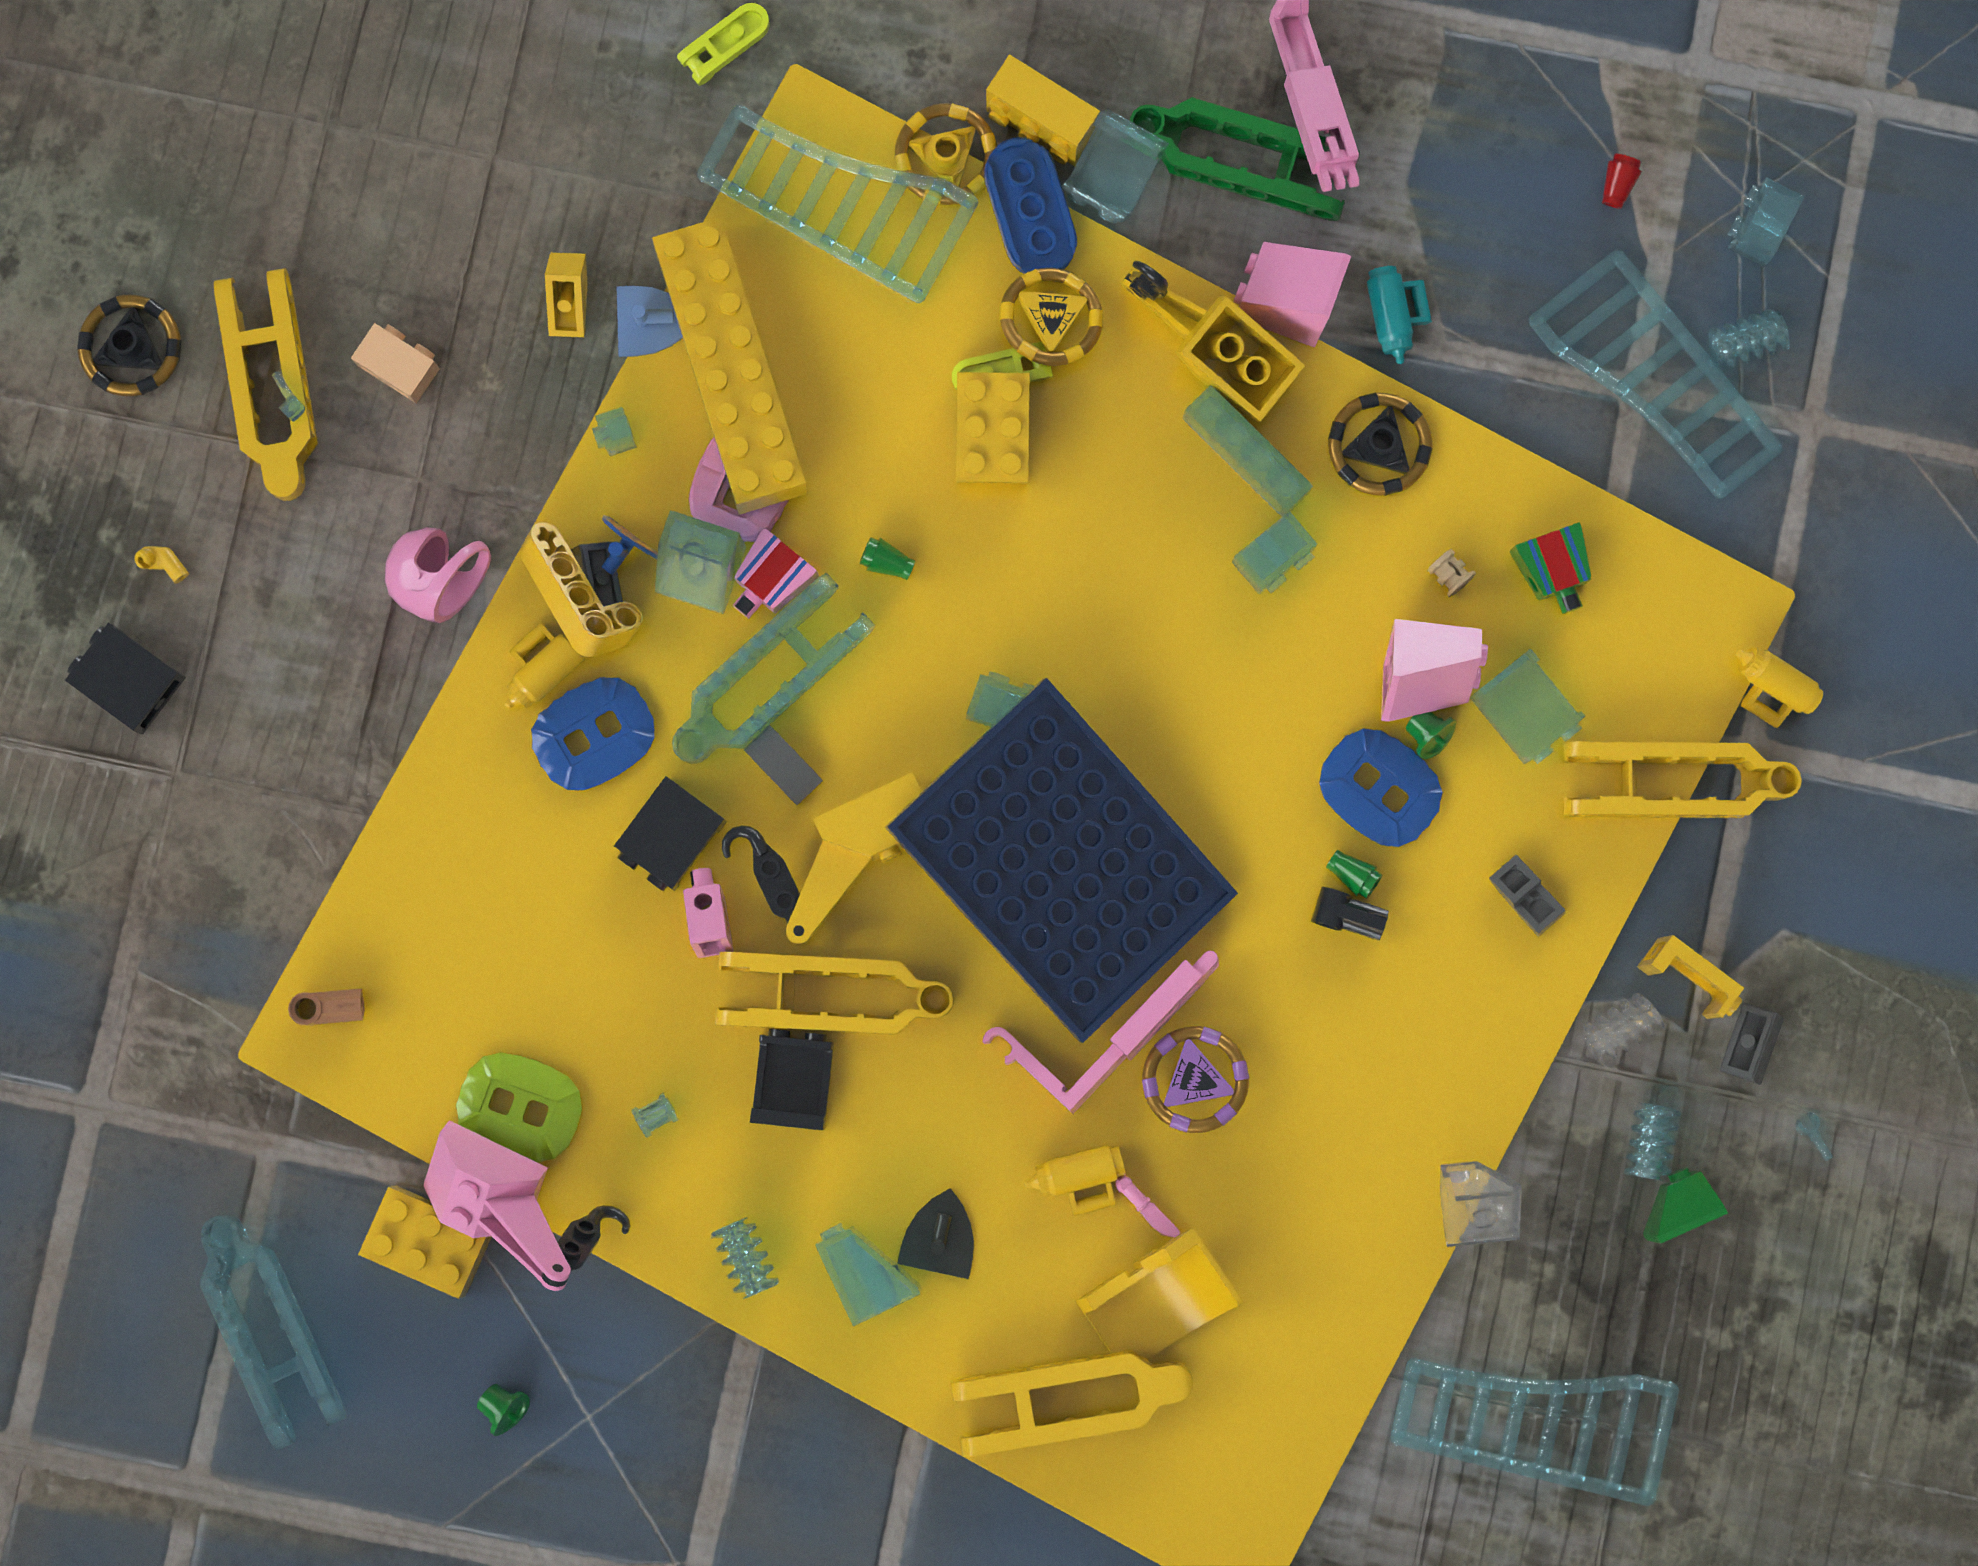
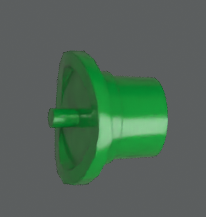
M1433 712L1412 716L1406 725V731L1417 741V755L1423 759L1433 758L1438 755L1452 738L1456 728V720L1453 717H1449L1444 721Z
M493 1384L480 1397L477 1409L492 1424L490 1433L494 1436H499L513 1428L524 1417L529 1408L530 1399L523 1391H517L513 1394L506 1391L500 1385Z

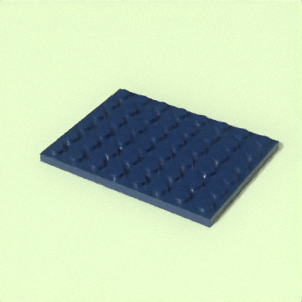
M1043 678L885 826L888 832L1080 1043H1084L1238 894L1047 678Z

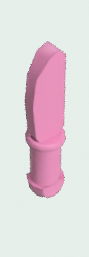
M1127 1176L1117 1178L1118 1180L1115 1185L1119 1193L1122 1192L1132 1202L1136 1210L1140 1211L1156 1231L1163 1236L1172 1238L1180 1235V1230L1154 1203L1150 1202L1151 1199L1149 1197H1146L1132 1183V1179Z

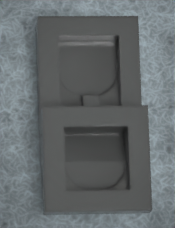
M770 725L744 749L754 762L796 805L823 781Z
M1517 855L1512 857L1489 877V880L1503 898L1538 937L1566 914V910L1541 885V880Z

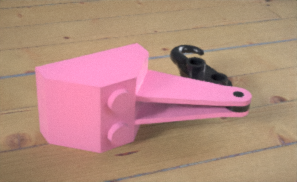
M450 1120L439 1133L423 1185L439 1221L472 1238L492 1236L549 1290L559 1291L564 1289L570 1272L583 1266L599 1242L601 1236L600 1222L602 1219L612 1218L622 1224L623 1234H627L631 1227L629 1218L620 1209L606 1205L598 1206L591 1210L587 1216L571 1222L557 1242L537 1202L548 1169L547 1167Z

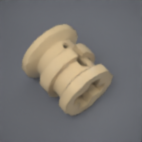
M1452 548L1427 569L1430 574L1435 573L1439 577L1437 582L1441 586L1445 584L1448 587V597L1455 595L1476 575L1475 571L1467 572L1464 568L1466 564L1462 559L1458 561L1454 557L1455 552Z

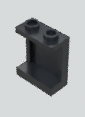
M108 622L105 627L102 626L94 632L89 641L91 646L83 656L79 655L70 664L67 671L69 675L65 681L131 730L143 735L186 677L135 642L118 627Z
M665 776L615 843L614 847L621 851L617 858L633 870L638 865L647 870L650 874L646 879L663 892L667 887L676 891L680 880L715 833H719L727 821Z
M769 1029L768 1036L760 1035L759 1037L760 1049L750 1123L825 1130L834 1043L826 1042L827 1035L805 1032L804 1039L790 1038L791 1031Z

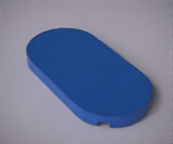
M1016 137L1001 142L988 157L984 169L985 185L1006 253L1015 268L1023 274L1040 268L1064 270L1071 262L1075 253L1077 235L1054 160L1048 150L1042 145L1039 146L1037 143L1032 142L1033 140L1024 137Z

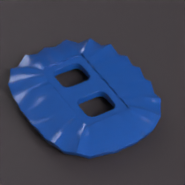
M600 677L592 682L583 683L576 689L567 691L562 697L554 700L548 708L539 713L537 721L531 729L532 749L550 780L567 790H587L618 776L648 752L654 740V718L646 702L635 687L620 678ZM612 711L622 727L619 732L605 738L595 721L604 713ZM580 729L590 742V748L578 756H573L566 746L564 739L567 735Z
M1364 728L1345 736L1332 750L1322 765L1319 781L1324 799L1343 820L1378 844L1399 847L1416 840L1430 825L1432 819L1439 812L1443 793L1437 775L1411 748L1405 746L1398 739L1387 735L1382 730ZM1363 763L1371 764L1380 772V778L1369 790L1361 787L1353 778ZM1393 785L1398 786L1408 795V801L1396 813L1382 803V797Z

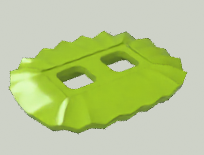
M502 1052L483 1056L478 1063L469 1069L456 1103L458 1124L537 1163L555 1159L569 1146L578 1127L582 1112L579 1090L568 1076L537 1060ZM497 1088L514 1094L510 1111L506 1115L492 1111L489 1107L493 1093ZM531 1100L548 1106V1113L541 1127L528 1124L523 1119L528 1103Z

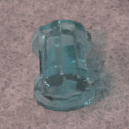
M665 1093L660 1094L659 1099L640 1109L637 1107L631 1109L635 1120L646 1138L652 1136L653 1130L670 1121L674 1123L679 1120Z

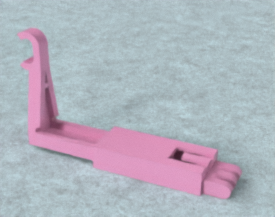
M1277 0L1271 10L1269 22L1287 75L1284 87L1312 174H1317L1323 192L1332 190L1330 178L1333 179L1336 190L1345 189L1344 176H1346L1350 188L1358 187L1359 177L1355 166L1359 152L1331 66H1324L1308 17L1309 0ZM1318 131H1324V134L1329 132L1330 136L1326 137L1325 146H1328L1330 151L1324 152Z
M1207 951L1193 966L1187 960H1184L1110 1039L1112 1045L1068 1092H1066L1068 1089L1005 1029L1001 1027L991 1028L985 1033L982 1042L990 1044L994 1037H1003L1012 1046L1011 1053L1005 1056V1064L1009 1065L1017 1060L1060 1103L1074 1114L1126 1058L1131 1061L1205 983L1219 966L1217 954L1214 951Z

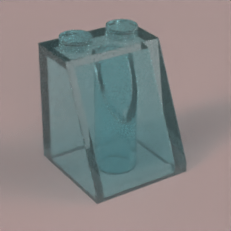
M670 510L658 544L655 592L724 614L735 582L734 577L740 567L746 549L740 532Z
M839 1223L820 1233L822 1240L818 1241L815 1246L853 1326L921 1294L922 1288L919 1282L853 1226L844 1229L842 1223Z

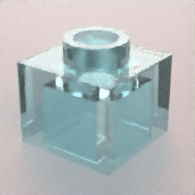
M623 407L595 416L598 426L592 428L599 449L605 447L609 456H613L637 448Z

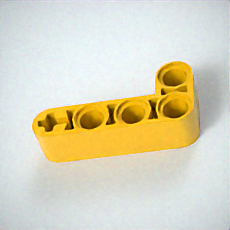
M545 522L534 525L520 549V556L572 648L582 656L593 657L627 646L643 622V615L640 609L629 602H618L603 607L560 531L552 524Z

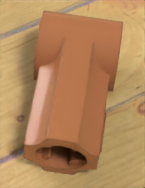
M362 989L299 993L289 1003V1015L294 1022L306 1026L363 1021L365 1012ZM311 999L316 1005V1013L312 1018L305 1020L299 1015V1005L302 1001Z

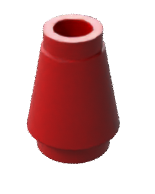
M1614 154L1613 160L1608 161L1602 204L1622 209L1623 204L1626 202L1642 173L1640 170L1642 162L1640 160L1623 154Z

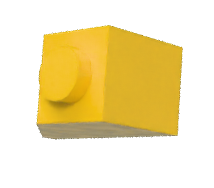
M550 252L545 271L549 336H585L588 286L586 254Z

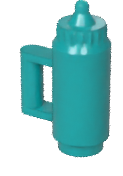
M1383 266L1369 271V280L1366 282L1378 342L1382 345L1384 354H1392L1398 364H1403L1405 352L1413 347L1412 326L1426 325L1432 322L1424 280L1403 282L1402 275L1397 273L1396 266ZM1405 290H1411L1416 317L1410 318Z

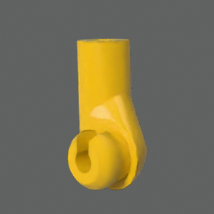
M146 546L135 554L134 560L139 568L165 570L175 584L183 581L189 575L187 569L168 547Z

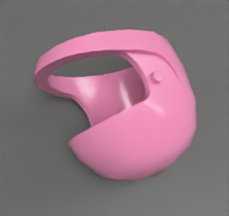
M428 527L407 532L392 546L385 563V583L388 593L401 608L416 616L435 623L445 622L456 615L467 604L482 583L490 566V550L482 541H475L463 547L448 561L449 541L446 532L441 529ZM477 552L479 553L472 570L467 572L458 571L471 556Z

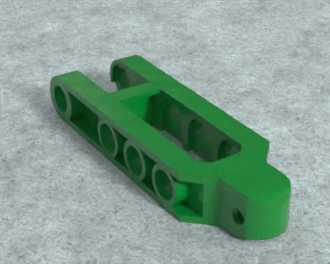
M1193 97L1170 109L1145 104L1135 109L1130 116L1128 131L1131 140L1142 148L1158 152L1169 174L1328 221H1338L1341 218L1345 200L1341 202L1333 197L1315 192L1316 188L1289 181L1295 159L1299 158L1308 161L1297 128ZM1192 126L1282 153L1275 179L1247 172L1248 168L1242 166L1240 169L1213 162L1214 158L1207 156L1206 159L1180 152L1178 144L1182 131ZM1319 135L1324 152L1330 151L1329 147L1325 146L1326 137Z

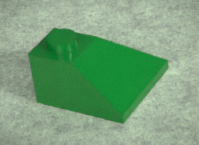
M1688 1167L1669 1174L1668 1178L1670 1181L1660 1185L1643 1235L1647 1241L1661 1244L1724 1216L1728 1212L1701 1171L1690 1172Z

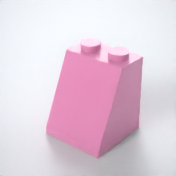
M1263 242L1259 254L1251 253L1244 273L1250 274L1248 283L1240 282L1233 302L1239 304V307L1262 328L1315 348L1332 312L1351 256L1345 253Z
M1395 619L1383 664L1381 721L1389 722L1468 703L1472 689H1478L1480 685L1481 668L1479 666H1485L1487 660L1488 645L1482 644V629Z

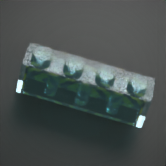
M1210 385L1185 409L1183 420L1283 519L1310 493L1313 487L1311 483L1214 387Z

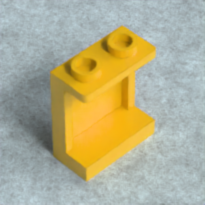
M1674 935L1658 938L1637 966L1649 976L1664 973L1667 967L1671 965L1710 994L1712 1000L1702 1013L1707 1019L1723 1018L1725 1014L1731 1016L1742 1002V998L1739 995L1744 990V987Z

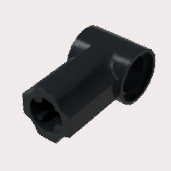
M1321 887L1311 922L1333 930L1342 931L1344 929L1377 941L1380 940L1386 926L1388 910L1352 899L1353 896L1328 887Z

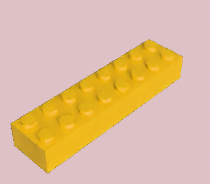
M721 217L652 237L659 265L738 514H744L808 494L806 481Z

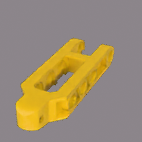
M286 268L267 271L266 273L274 326L245 331L243 313L238 309L236 294L232 284L235 283L234 278L215 280L214 294L239 448L249 458L261 465L264 485L271 494L282 501L294 500L305 489L306 481L303 464L318 445L293 290ZM277 341L292 434L286 442L263 445L260 442L257 423H260V417L255 412L251 390L255 386L254 381L249 377L246 354H249V345Z
M1599 741L1563 743L1564 762L1622 763V796H1598L1586 799L1564 797V816L1743 818L1744 816H1749L1763 801H1778L1792 797L1798 792L1802 782L1801 774L1793 764L1766 761L1749 743ZM1637 764H1733L1740 771L1741 793L1734 800H1716V797L1694 800L1680 799V797L1644 799V796H1637Z
M719 952L718 970L779 974L777 1009L716 1006L715 1025L898 1035L915 1018H942L949 1013L954 1002L953 994L948 986L937 981L917 980L901 961ZM810 975L894 980L900 987L899 1010L892 1016L793 1011L795 976Z
M1130 1349L951 1381L953 1401H966L1014 1392L1020 1425L993 1429L989 1434L973 1437L961 1436L962 1454L965 1457L978 1456L1143 1428L1159 1406L1181 1402L1190 1395L1193 1388L1192 1374L1182 1363L1165 1362L1152 1364ZM1125 1373L1136 1379L1140 1402L1135 1409L1110 1413L1109 1410H1103L1099 1415L1078 1419L1068 1416L1063 1421L1037 1425V1422H1034L1029 1393L1031 1389Z

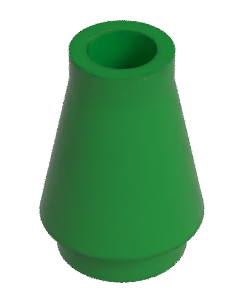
M870 537L859 564L866 566V571L908 580L915 560L907 557L881 537L879 540Z
M1339 850L1334 853L1326 866L1356 897L1361 895L1366 899L1372 894L1383 876L1376 871L1377 866L1346 855Z

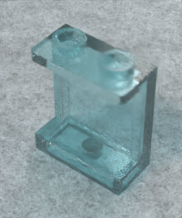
M1107 108L1101 111L1093 124L1096 127L1068 180L1064 181L1062 189L1069 192L1067 197L1073 202L1082 206H1086L1087 203L1099 210L1098 215L1116 224L1117 221L1123 223L1130 218L1169 143Z
M1529 649L1470 697L1523 764L1528 763L1532 759L1537 764L1554 751L1550 745L1559 737L1567 741L1582 729L1578 722L1586 717L1582 711L1577 712L1536 663L1540 659L1532 649Z

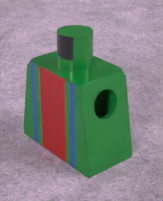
M1580 522L1517 544L1510 550L1512 558L1539 601L1555 595L1562 614L1583 607L1576 588L1591 580V572Z

